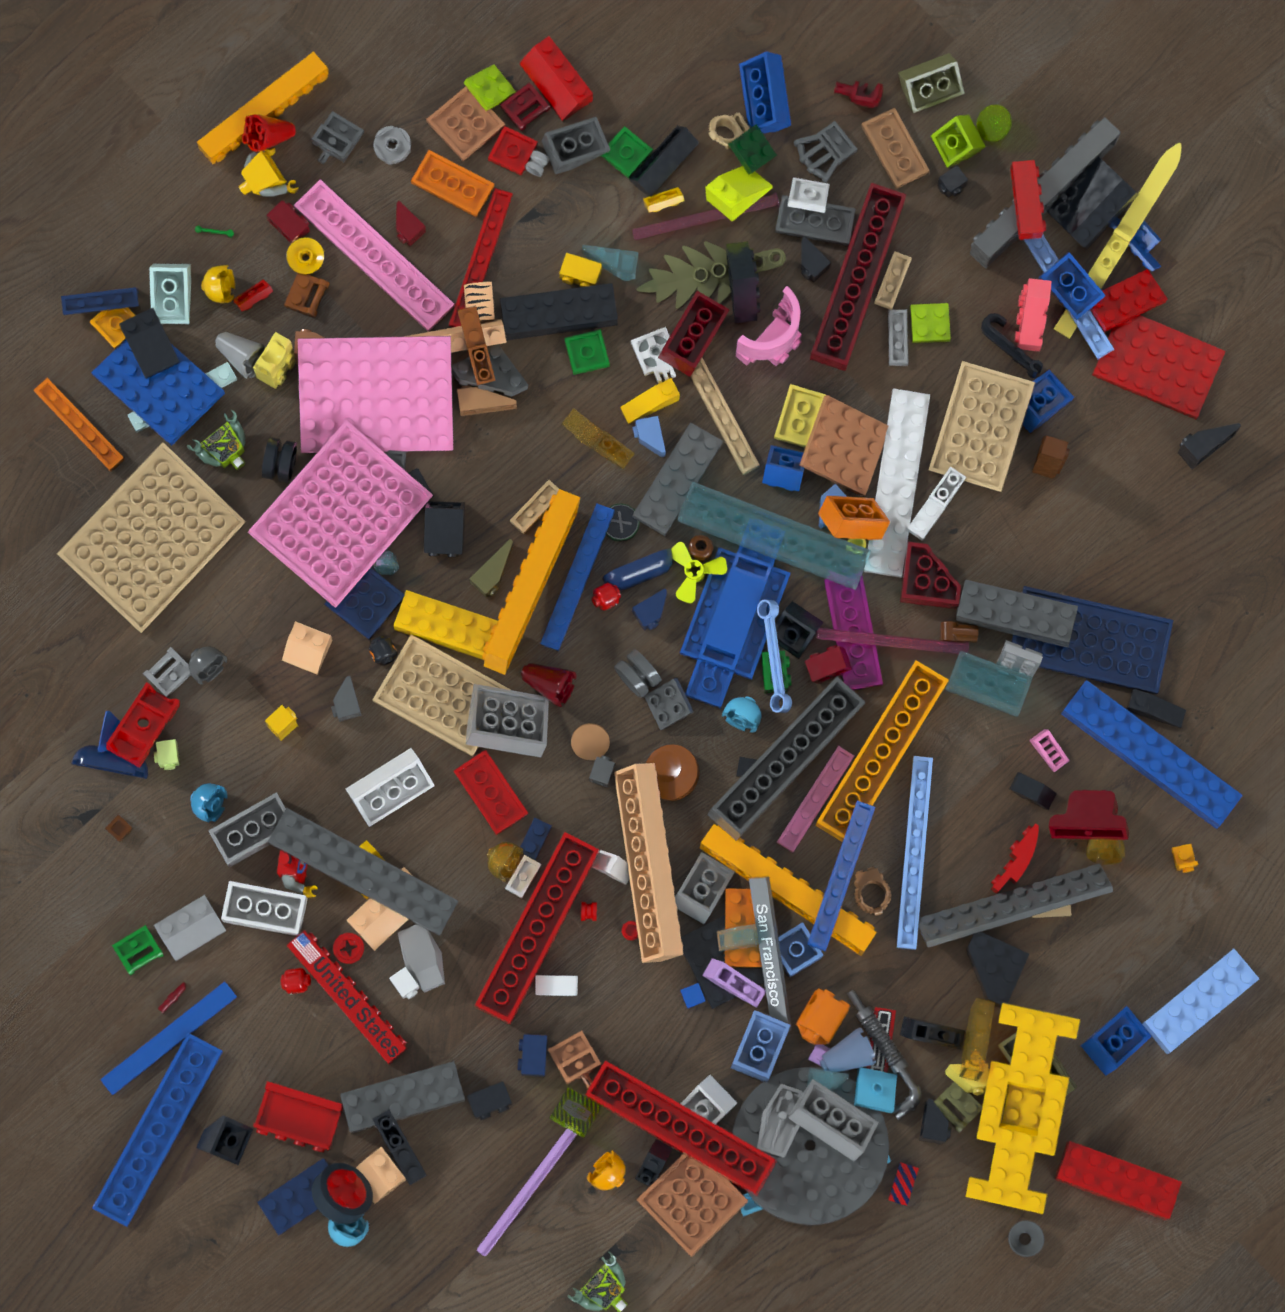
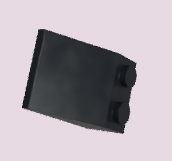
M154 308L119 323L145 379L180 363Z
M1236 423L1198 431L1194 435L1190 433L1182 440L1183 442L1179 445L1181 448L1177 453L1193 470L1233 438L1241 425Z

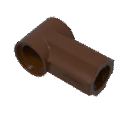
M952 621L941 622V643H977V625H961Z

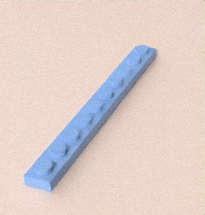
M913 756L896 948L916 950L933 763V758Z

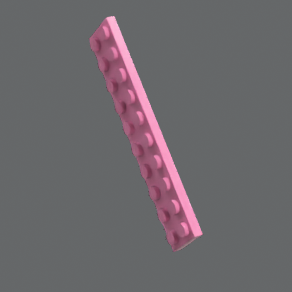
M319 180L294 204V208L428 332L455 306L447 296L322 180Z

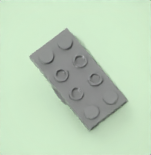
M1006 640L995 666H998L999 670L1010 673V671L1017 673L1019 678L1027 680L1028 678L1032 679L1043 657L1042 653L1029 648L1024 650L1021 645Z

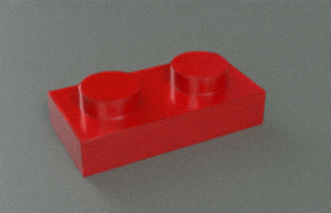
M263 279L234 298L233 302L243 312L252 308L258 301L267 298L273 290Z

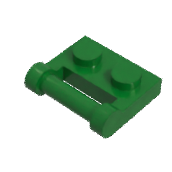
M146 925L112 945L130 976L137 969L155 958L164 956ZM152 946L154 951L132 964L129 963L128 959Z

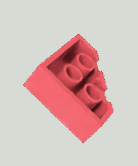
M1029 278L1027 284L1023 285V290H1021L1018 300V307L1021 308L1016 320V325H1019V332H1015L1014 342L1018 343L1017 347L1022 350L1040 351L1043 338L1041 336H1043L1047 318L1045 313L1049 306L1052 281Z

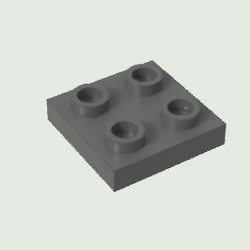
M678 678L670 680L644 696L660 730H664L694 713Z

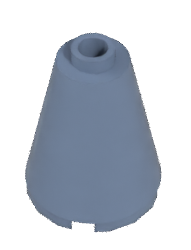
M861 1028L854 1030L821 1056L822 1060L819 1062L824 1072L828 1071L830 1074L877 1063L876 1060L872 1059L875 1057V1054L867 1036L863 1038L860 1034L864 1032Z

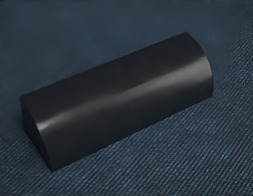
M677 125L629 180L644 194L652 197L699 142L686 127Z

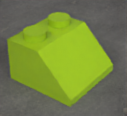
M969 115L954 117L931 135L947 168L973 157L986 147Z

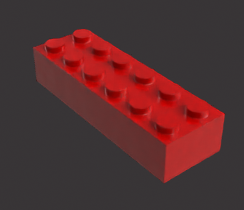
M1072 1141L1066 1144L1054 1179L1163 1220L1170 1219L1182 1184L1179 1180Z

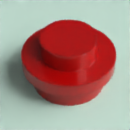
M628 921L623 925L622 935L625 939L633 941L638 938L635 921Z

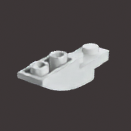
M950 467L908 526L907 531L923 540L946 509L966 477Z

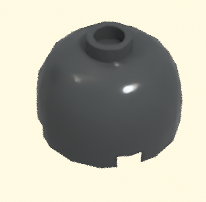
M212 646L197 648L191 653L188 665L190 674L201 685L203 684L202 681L210 682L224 669L222 664L224 661L227 663V657L220 650Z

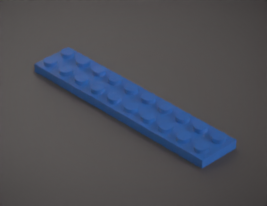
M190 1033L186 1035L92 1209L126 1227L129 1226L221 1057L222 1050Z

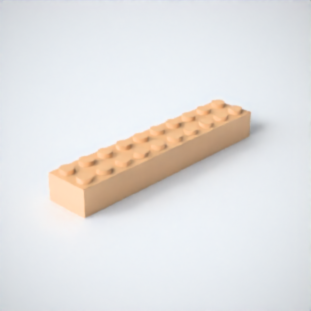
M655 763L634 764L614 772L642 963L662 962L683 955V944L680 936V924L677 916V905L674 896V885L671 876L669 850L666 843V830L663 823V811L660 803Z

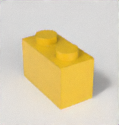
M566 253L559 273V279H562V282L572 285L575 283L580 285V287L597 285L602 271V264Z
M283 705L265 720L267 727L280 741L298 726L296 714L289 707L285 709Z

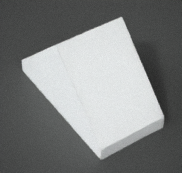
M601 850L592 868L627 885L630 879L627 862L619 856Z

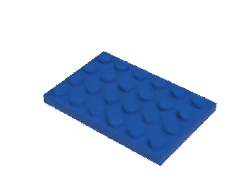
M124 340L91 373L172 446L225 392L173 345L172 347L180 363L145 379L127 340Z

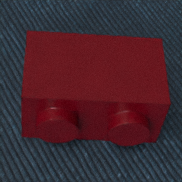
M282 200L266 216L268 222L292 244L310 232L309 222L304 216L301 215L299 217L295 213L296 209L292 204H286Z
M837 645L828 647L824 653H814L810 655V659L805 660L811 680L817 684L852 670L845 648Z

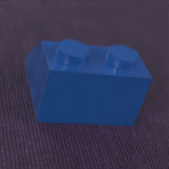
M771 445L762 483L771 487H782L789 491H799L804 467L799 465L804 453Z

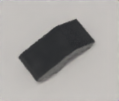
M1017 772L1009 788L1021 798L1032 800L1046 810H1049L1057 794L1045 784Z

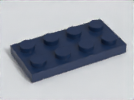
M324 1158L257 1202L278 1235H281L318 1210L312 1197V1184L315 1178L329 1166Z

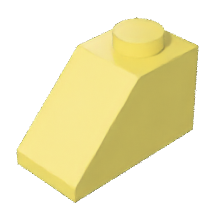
M950 1064L945 1070L946 1075L966 1093H973L974 1095L985 1093L989 1075L988 1064Z

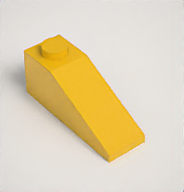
M672 378L632 399L621 406L620 409L628 424H631L679 401L680 394Z

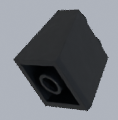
M427 502L425 507L424 553H428L429 556L447 554L448 557H458L459 554L462 555L465 502Z

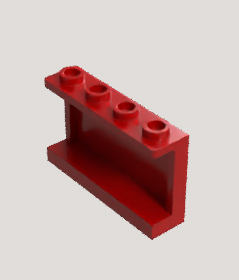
M267 1081L264 1097L253 1127L257 1129L256 1133L267 1136L269 1132L275 1134L276 1139L286 1141L287 1138L295 1140V1145L305 1147L308 1144L313 1146L312 1150L324 1153V1150H330L343 1104Z

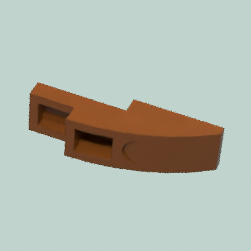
M476 305L457 310L477 385L496 381Z

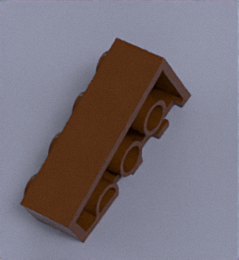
M1047 435L1044 436L1032 472L1054 479L1056 474H1060L1070 452V449L1067 448L1068 442Z

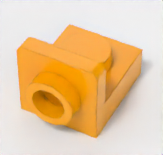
M1187 844L1171 848L1176 870H1182L1183 873L1194 871L1198 861H1195L1192 845Z

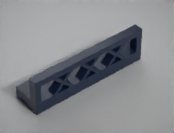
M137 287L61 296L63 315L139 307V290Z

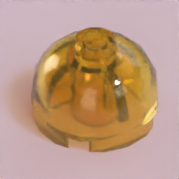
M1089 839L1086 856L1095 863L1097 859L1104 860V865H1114L1122 862V858H1125V844L1123 840Z
M502 842L494 848L492 847L487 853V865L490 873L503 882H506V878L511 879L521 861L519 859L520 854H524L523 848L510 842Z

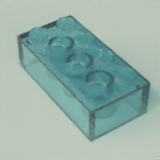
M960 651L945 690L1018 717L1033 677Z

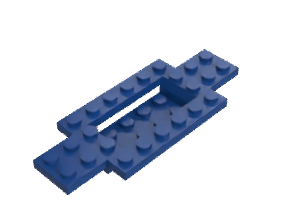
M749 519L737 553L718 548L715 559L718 557L725 558L727 572L724 575H708L680 651L681 655L697 660L685 692L687 697L721 709L733 674L752 680L767 640L764 619L759 617L756 611L757 606L761 600H774L779 606L791 574L790 572L773 567L785 531ZM769 604L767 605V608H766V613H767V615L769 614V611H770V606H769Z

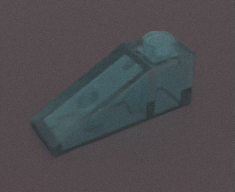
M589 245L582 246V254L592 261L601 263L604 269L616 277H620V279L625 281L635 279L639 252Z

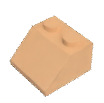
M295 621L287 640L282 661L318 675L332 643L331 635Z
M382 1147L356 1167L370 1183L374 1204L406 1180Z

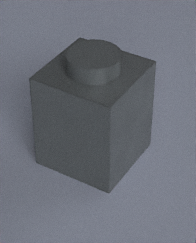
M607 756L596 757L589 781L608 787L615 767V763L612 762L613 759Z

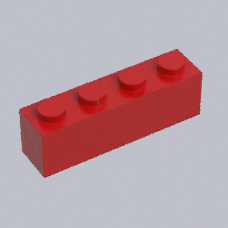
M1035 160L1012 162L1010 171L1019 240L1041 238L1043 232L1046 231V222L1042 220L1041 213H1044V205L1039 199V195L1042 194L1041 184L1037 182L1039 167L1035 166Z

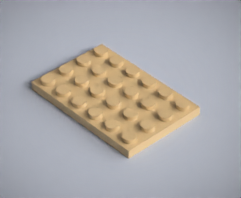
M962 361L929 471L945 475L948 469L952 467L966 477L964 481L1002 492L1035 382Z
M411 634L374 696L373 702L473 757L479 747L466 745L473 685L478 684L506 690L510 689Z

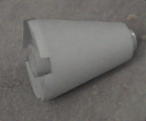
M229 332L220 333L215 340L216 348L244 378L256 376L253 367L266 346Z

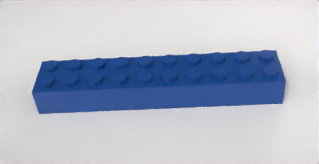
M1087 680L1061 713V715L1215 829L1221 826L1243 796Z

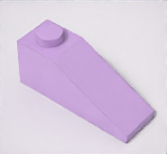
M715 959L710 961L702 975L756 1008L766 992L765 989L724 962Z

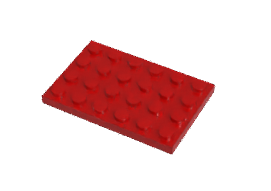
M1141 315L1112 328L1108 340L1114 350L1098 360L1092 376L1197 420L1226 351Z

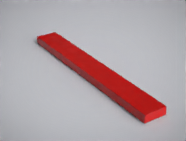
M497 188L494 189L449 322V327L451 328L461 326L457 310L466 308L464 285L484 282L513 193Z

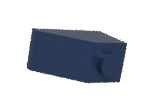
M666 589L632 607V612L643 630H652L659 625L658 622L661 620L667 597Z

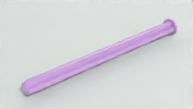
M574 1124L569 1125L477 1248L480 1254L483 1256L488 1255L580 1132L578 1127L576 1129L573 1128Z

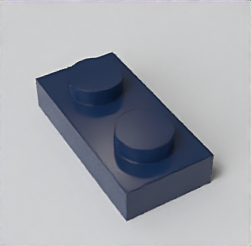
M534 818L518 853L536 861L552 826Z

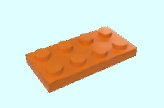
M428 150L411 180V184L475 217L480 213L495 186L494 183L431 150Z
M726 889L725 964L730 967L762 968L750 889Z

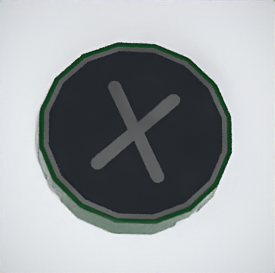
M622 503L609 507L615 510L606 536L614 541H628L633 538L638 532L640 521L632 517L635 509Z

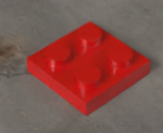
M504 126L488 160L522 176L532 152L535 151L538 145V141Z

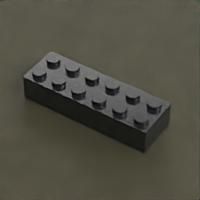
M613 283L500 298L506 341L618 326Z

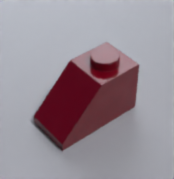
M398 201L396 203V237L402 244L406 243L410 247L426 232V228L413 213Z

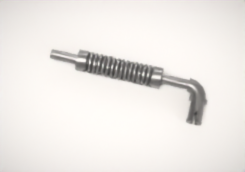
M852 990L847 995L859 1012L856 1014V1017L862 1022L861 1025H864L863 1028H866L865 1031H868L867 1034H870L869 1037L872 1038L871 1040L874 1041L880 1053H883L882 1056H885L884 1060L887 1059L886 1063H888V1066H891L890 1068L893 1073L899 1072L910 1089V1095L905 1098L906 1100L894 1108V1114L902 1110L895 1115L899 1120L910 1111L916 1110L915 1108L921 1100V1089L915 1084L905 1069L909 1064L905 1058H902L903 1055H900L901 1052H898L899 1049H896L897 1046H894L895 1043H892L893 1040H890L891 1037L888 1036L889 1034L886 1033L880 1021H877L878 1018H875L876 1014L873 1015L874 1011L870 1006L865 1008L855 991Z

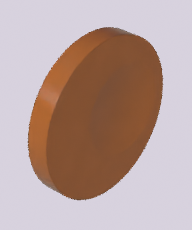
M662 746L655 750L646 761V763H655L660 799L667 801L680 800L689 795L697 785L700 773L698 761L689 750L682 746Z

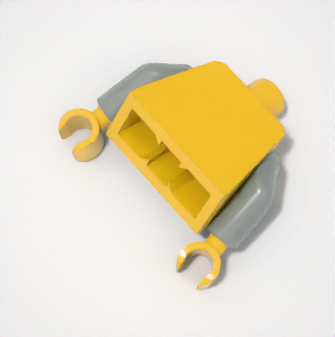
M275 148L260 152L254 151L248 155L244 169L241 171L246 181L239 186L240 191L244 195L252 191L254 194L268 197L285 194L287 191L292 194L298 191V187L294 189L290 187V185L296 184L295 180H290L288 185H285V178L271 158L275 154Z

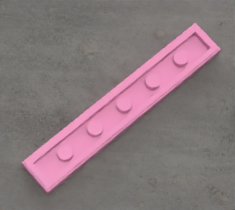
M840 746L837 747L778 839L777 843L792 853L795 851L853 760V754Z

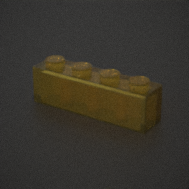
M976 998L971 1006L959 1077L978 1082L984 1072L995 1002Z

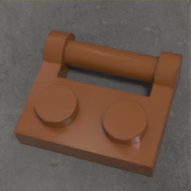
M297 273L284 306L316 318L318 313L316 310L325 289H328L330 283L308 274ZM314 285L319 286L310 308L305 307Z

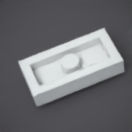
M524 855L505 890L522 899L540 869L541 864Z

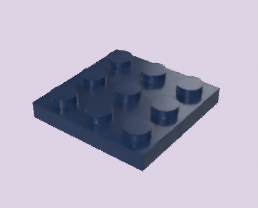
M370 568L336 608L328 601L324 605L370 640L403 601L404 594Z

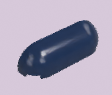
M671 549L661 550L621 566L604 575L602 580L605 584L611 583L616 585L619 591L654 579L667 573L674 561L672 559Z
M87 745L80 748L74 754L71 763L72 765L144 779L148 777L146 761L139 768L108 750L99 752L96 745Z

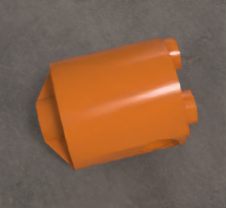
M819 988L815 990L796 1022L801 1037L814 1045L829 1044L850 1007L845 1001L834 999L835 995L826 989L824 991Z

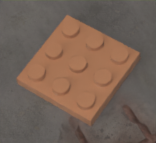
M467 87L463 88L426 119V122L463 162L505 126L504 122L492 109L485 111Z

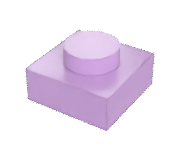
M823 1044L816 1045L808 1060L821 1067L819 1062L822 1060L821 1056L830 1048Z

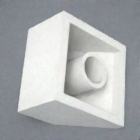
M711 1075L703 1080L681 1103V1105L714 1124H717L737 1104Z

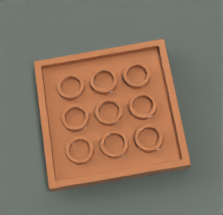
M828 395L824 396L799 466L856 494L866 496L885 442L888 425Z
M685 1154L674 1162L637 1199L644 1209L691 1257L748 1203V1200L726 1178Z

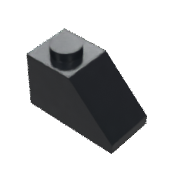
M804 236L801 242V273L807 280L810 279L814 283L830 268L831 262Z

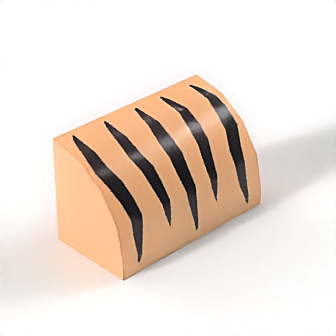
M492 282L464 285L466 308L476 305L480 322L494 320Z

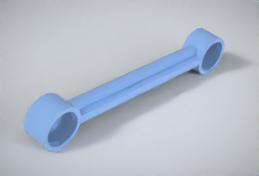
M761 600L757 606V613L760 618L764 619L774 688L770 707L774 712L787 713L792 707V699L788 694H785L775 625L779 606L774 600ZM769 604V606H770V611H769V614L767 615V613H766V608H767V605ZM782 698V700H783V705H782V708L780 709L779 701H780V699Z

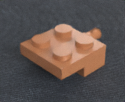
M583 1031L548 1049L566 1084L582 1079L587 1089L590 1087L589 1084H592V1080L589 1074L592 1070L601 1066V1063Z

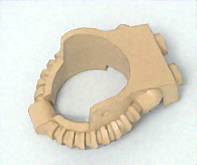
M739 112L734 116L722 115L714 117L710 121L709 135L712 140H716L720 145H725V148L729 149L730 146L728 144L750 127ZM725 126L733 132L734 138L726 139L718 136L715 131L716 127Z

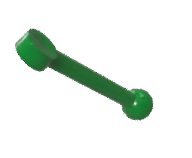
M201 226L195 227L197 233L202 231L227 235L229 238L234 236V232L231 229L222 231L202 228Z

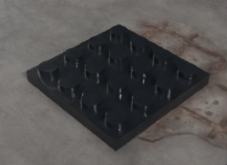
M724 915L681 937L683 954L712 1009L737 997L702 976L712 959L725 963ZM731 967L758 986L764 983L762 968Z

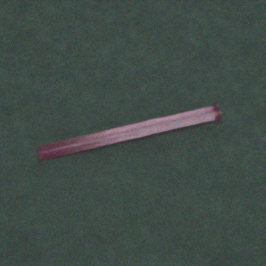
M776 192L774 195L760 198L742 214L773 206L779 207ZM713 209L632 230L634 239L638 240L728 217L718 209Z
M818 628L816 633L817 639L964 654L965 657L968 656L969 651L968 641L957 643Z

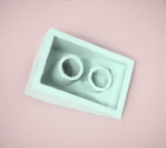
M153 264L149 267L151 308H154L161 324H189L191 264Z

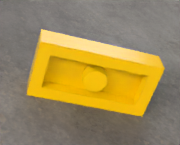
M679 187L652 195V197L643 198V201L650 213L658 212L662 208L676 206L684 202V197Z

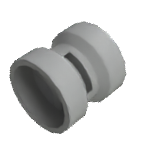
M533 151L531 161L527 162L525 169L535 176H542L544 172L543 167L548 164L550 159L539 151Z

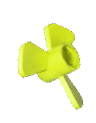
M678 542L671 549L672 559L685 567L684 571L687 576L676 592L677 598L686 603H693L695 601L696 582L702 581L705 574L724 575L727 572V563L723 557H718L702 565L701 562L691 559L683 542ZM691 568H700V571L696 572L697 576H693V573L690 572Z

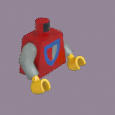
M280 850L277 874L282 879L285 888L298 893L303 892V895L307 898L316 897V895L312 894L311 890H318L317 886L304 887L308 864Z

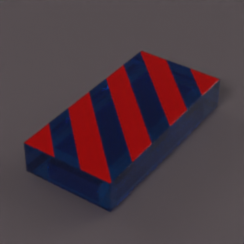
M899 1163L888 1201L904 1206L908 1205L919 1168Z

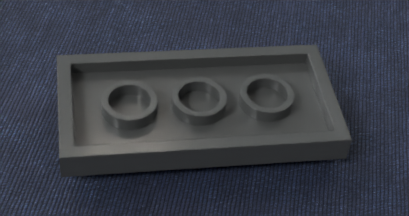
M782 195L775 233L802 238L805 236L807 239L849 246L855 208L826 203L825 213L789 207V196Z

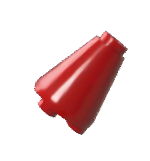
M259 114L248 115L245 117L242 141L252 151L260 152L291 139V137L295 136L296 129L293 123Z

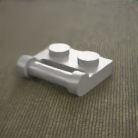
M171 647L167 650L168 653L149 671L146 670L143 673L165 697L170 696L191 675L188 664ZM172 658L176 661L158 679L154 677Z

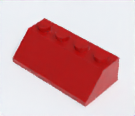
M550 36L536 44L519 63L562 121L593 101L592 91Z

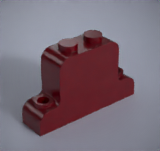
M1107 790L1073 791L1069 795L1066 813L1052 816L1048 826L1051 838L1128 840L1129 829L1125 817L1117 815L1118 805L1114 792Z

